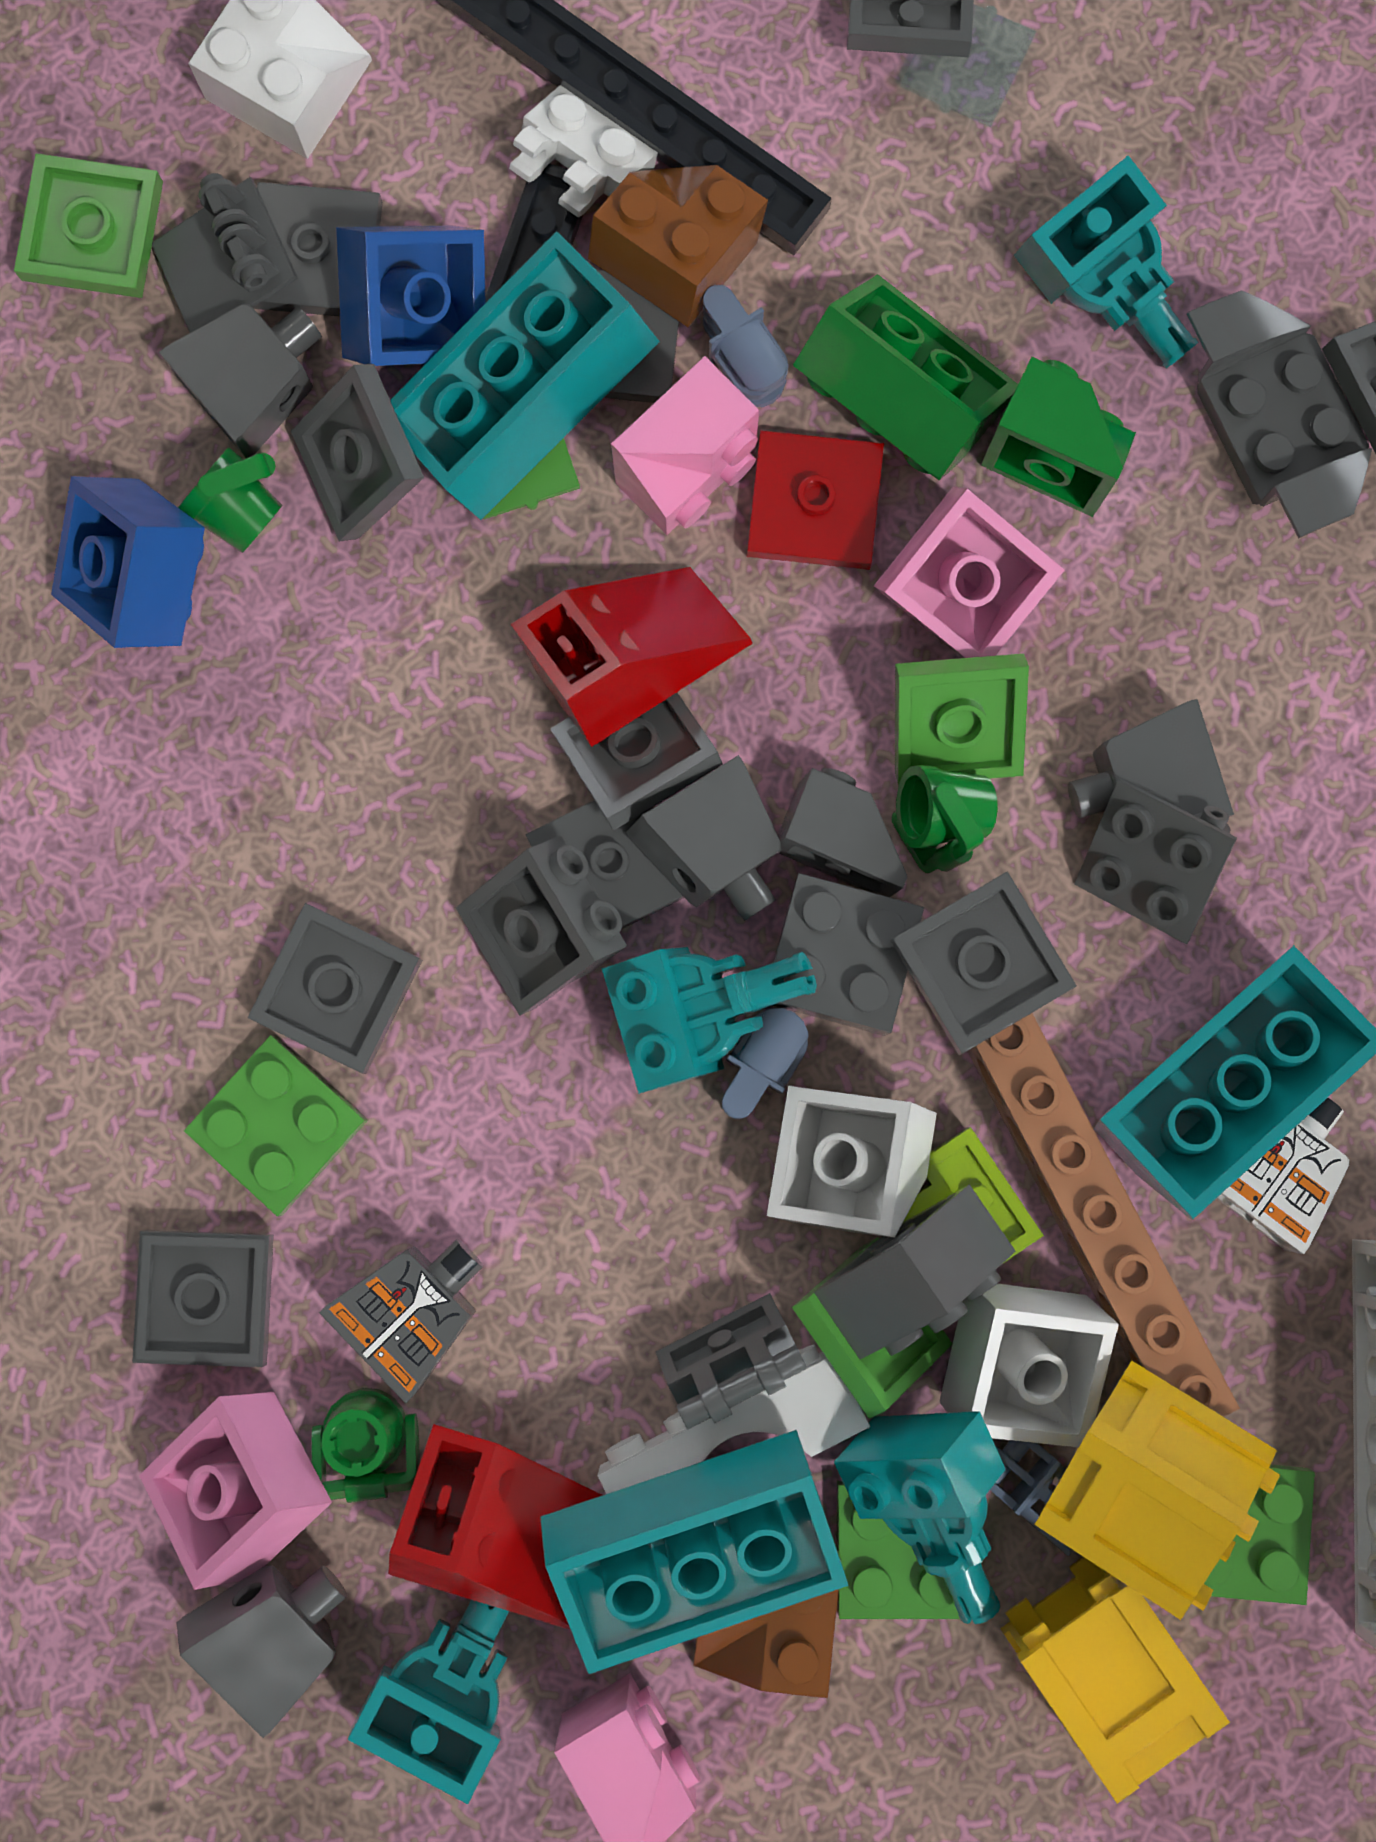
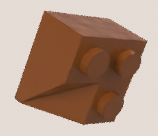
M718 165L630 172L593 215L588 260L686 327H689L703 310V296L706 290L714 285H724L756 245L768 199Z
M839 1589L697 1637L693 1666L759 1691L828 1698Z

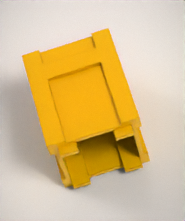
M1131 1361L1085 1435L1034 1525L1181 1620L1191 1604L1204 1611L1214 1591L1204 1583L1220 1559L1224 1562H1227L1236 1544L1233 1541L1235 1536L1238 1535L1247 1542L1250 1541L1259 1521L1248 1515V1510L1259 1488L1269 1494L1274 1490L1280 1474L1269 1467L1277 1450L1134 1361Z
M1082 1557L1069 1566L1075 1576L1033 1607L1027 1598L1021 1600L1005 1612L1010 1622L1000 1629L1017 1653L1018 1659L1118 1804L1139 1789L1138 1785L1205 1737L1207 1739L1230 1722L1143 1595L1085 1557Z

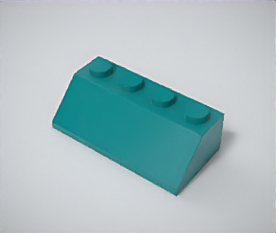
M556 231L390 401L416 457L452 496L482 520L660 341L631 304Z
M1293 945L1109 1110L1093 1129L1138 1177L1193 1220L1376 1054V1028Z
M797 1430L541 1516L545 1567L588 1674L849 1586Z

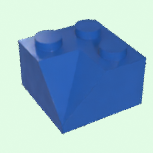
M453 225L336 227L342 358L361 364H374L375 366L425 364L485 304L484 230Z
M71 476L51 595L114 648L182 646L186 621L189 619L192 611L191 595L197 565L204 551L203 535L205 527L140 479Z

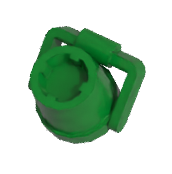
M228 447L206 474L199 479V482L178 508L207 530L243 553L283 506L259 481L260 479L270 477L274 473L275 461L267 453H258L243 460Z
M920 765L911 766L904 772L898 786L896 811L892 814L891 821L916 864L923 872L928 874L937 869L947 872L968 862L972 858L973 850L984 842V838L992 833L996 824L998 813L996 790L992 781L985 775L940 770L935 766ZM947 843V844L941 846V847L938 848V849L935 848V847H937L939 844Z
M360 1388L348 1392L331 1406L323 1421V1425L312 1426V1465L331 1500L346 1498L347 1503L384 1499L388 1498V1493L411 1490L420 1465L418 1419L416 1413L405 1415L404 1409L393 1396L374 1388ZM406 1444V1472L386 1474L384 1470L398 1459ZM326 1461L333 1470L343 1474L345 1479L326 1481Z

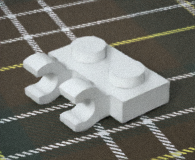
M560 85L524 116L522 130L515 137L513 143L522 152L510 163L509 169L527 182H532L548 164L556 159L568 168L563 180L571 185L569 190L559 198L558 204L577 217H580L587 212L603 193L609 197L630 172L654 170L658 152Z

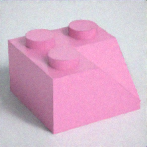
M704 356L611 443L616 484L666 535L679 524L685 529L690 527L709 508L711 501L707 497L724 481L729 486H733L754 465L756 458L753 454L755 453L758 441L759 409Z
M953 486L876 582L874 587L963 658L996 656L1065 570L969 489Z
M274 1392L219 1396L139 1475L194 1590L239 1582L261 1569L332 1503Z
M631 1673L562 1713L554 1753L603 1842H665L696 1811V1789L694 1785L700 1782V1776L685 1747L681 1744L673 1749L666 1738L661 1726L667 1723V1718L654 1691L649 1685L640 1690Z

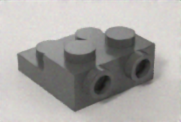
M562 836L526 849L455 907L519 1016L537 1008L571 982L591 973L627 947L619 933L622 929V919L619 912L610 903L599 900L586 878L589 866L585 856L576 847L566 845Z

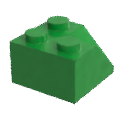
M1031 356L981 466L1093 517L1117 482L1124 468L1136 432L1123 427V422L1114 414L1100 409L1091 383L1080 379L1078 373L1072 367L1060 361L1045 360L1043 362Z

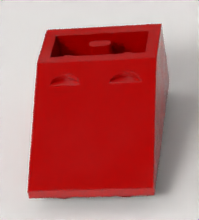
M691 567L564 590L510 624L537 674L591 747L753 644L750 636Z
M433 1424L390 1550L388 1575L571 1630L545 1567L541 1516L603 1495L498 1443Z

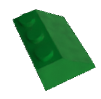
M878 274L828 306L793 364L795 368L807 376L808 383L815 391L826 397L835 398L855 414V418L862 428L874 435L883 436L903 452L905 460L914 469L925 474H931L937 480H941L962 461L1009 404L1018 386V383Z

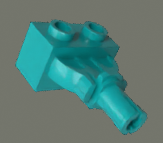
M1128 155L1036 230L1013 256L1051 304L1064 295L1078 308L1091 313L1101 314L1114 332L1125 322L1129 327L1134 324L1161 359L1162 365L1167 369L1199 342L1196 338H1193L1164 299L1167 297L1164 290L1175 281L1161 264V240L1152 220L1167 205Z
M689 947L658 949L602 968L638 1094L668 1087L725 1069L722 1057L735 1046L741 1035L763 1028L761 1016L736 1022L735 1018L779 1002L816 992L815 975L784 982V978L813 969L805 953L799 952L792 957L724 978L722 977L724 973L746 966L741 955L735 954L715 960L700 954H690Z
M981 1412L874 1416L869 1422L870 1427L861 1431L834 1461L859 1518L883 1519L893 1533L912 1547L919 1565H923L928 1574L943 1577L953 1598L958 1616L963 1623L969 1624L971 1620H973L974 1624L987 1622L999 1612L1001 1605L981 1564L991 1550V1545L982 1528L988 1510L986 1494L1006 1469Z
M471 1600L443 1651L440 1650V1646L450 1629V1623L439 1619L427 1642L419 1644L400 1658L393 1669L386 1665L383 1666L351 1727L348 1740L456 1799L469 1804L501 1740L499 1726L495 1725L500 1703L497 1678L508 1656L496 1649L485 1672L480 1670L491 1652L494 1641L509 1611Z

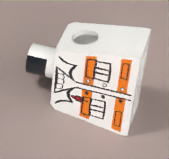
M1327 1098L1218 1196L1217 1199L1284 1250L1305 1254L1349 1166L1347 1156L1324 1140L1344 1113L1343 1109L1330 1098Z

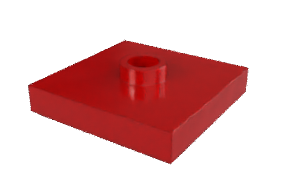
M760 430L747 557L870 570L884 443Z

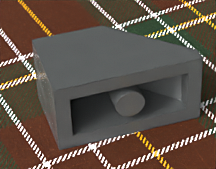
M812 768L797 785L778 834L782 849L778 853L865 891L890 898L904 888L908 876L872 794L855 787L856 780L844 772L831 768H823L821 771Z

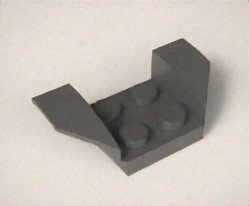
M1242 290L1189 311L1187 316L1208 357V361L1198 374L1197 393L1252 504H1260V506L1264 507L1279 500L1298 539L1353 515L1363 487L1372 448H1369V443L1315 336L1306 333L1311 325L1271 303Z

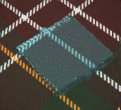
M974 4L972 44L969 57L915 54L901 82V87L939 104L940 110L943 113H949L953 110L988 127H992L1031 46L1036 31L996 14L997 9L994 6H987L985 9Z

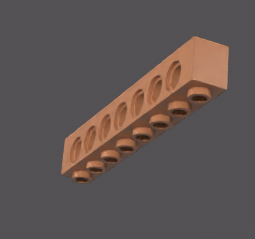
M1033 1013L968 1050L970 1058L1100 1307L1119 1324L1116 1338L1129 1363L1134 1361L1223 1417L1240 1409Z

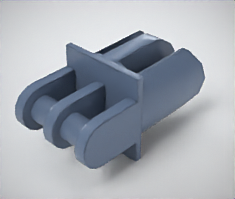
M724 285L709 287L703 296V327L711 339L709 340V360L713 364H717L723 374L756 407L762 408L773 404L782 395L788 373V360L763 323V308L761 307L748 315L728 287Z
M784 1008L768 1009L756 1016L762 1017L763 1028L740 1037L726 1060L739 1068L722 1098V1108L729 1117L740 1119L749 1116L767 1087H770L779 1094L785 1091L786 1085L802 1061L808 1047L807 1028L804 1021L795 1012Z
M1010 1440L1003 1450L996 1446L1006 1470L990 1490L1064 1554L1070 1556L1074 1550L1034 1525L1040 1513L1032 1507L1039 1498L1047 1504L1054 1492L1049 1488L1055 1477L1060 1480L1067 1468L1038 1443ZM1031 1448L1041 1458L1027 1472L1017 1463ZM1012 1470L1022 1481L1009 1494L999 1485Z

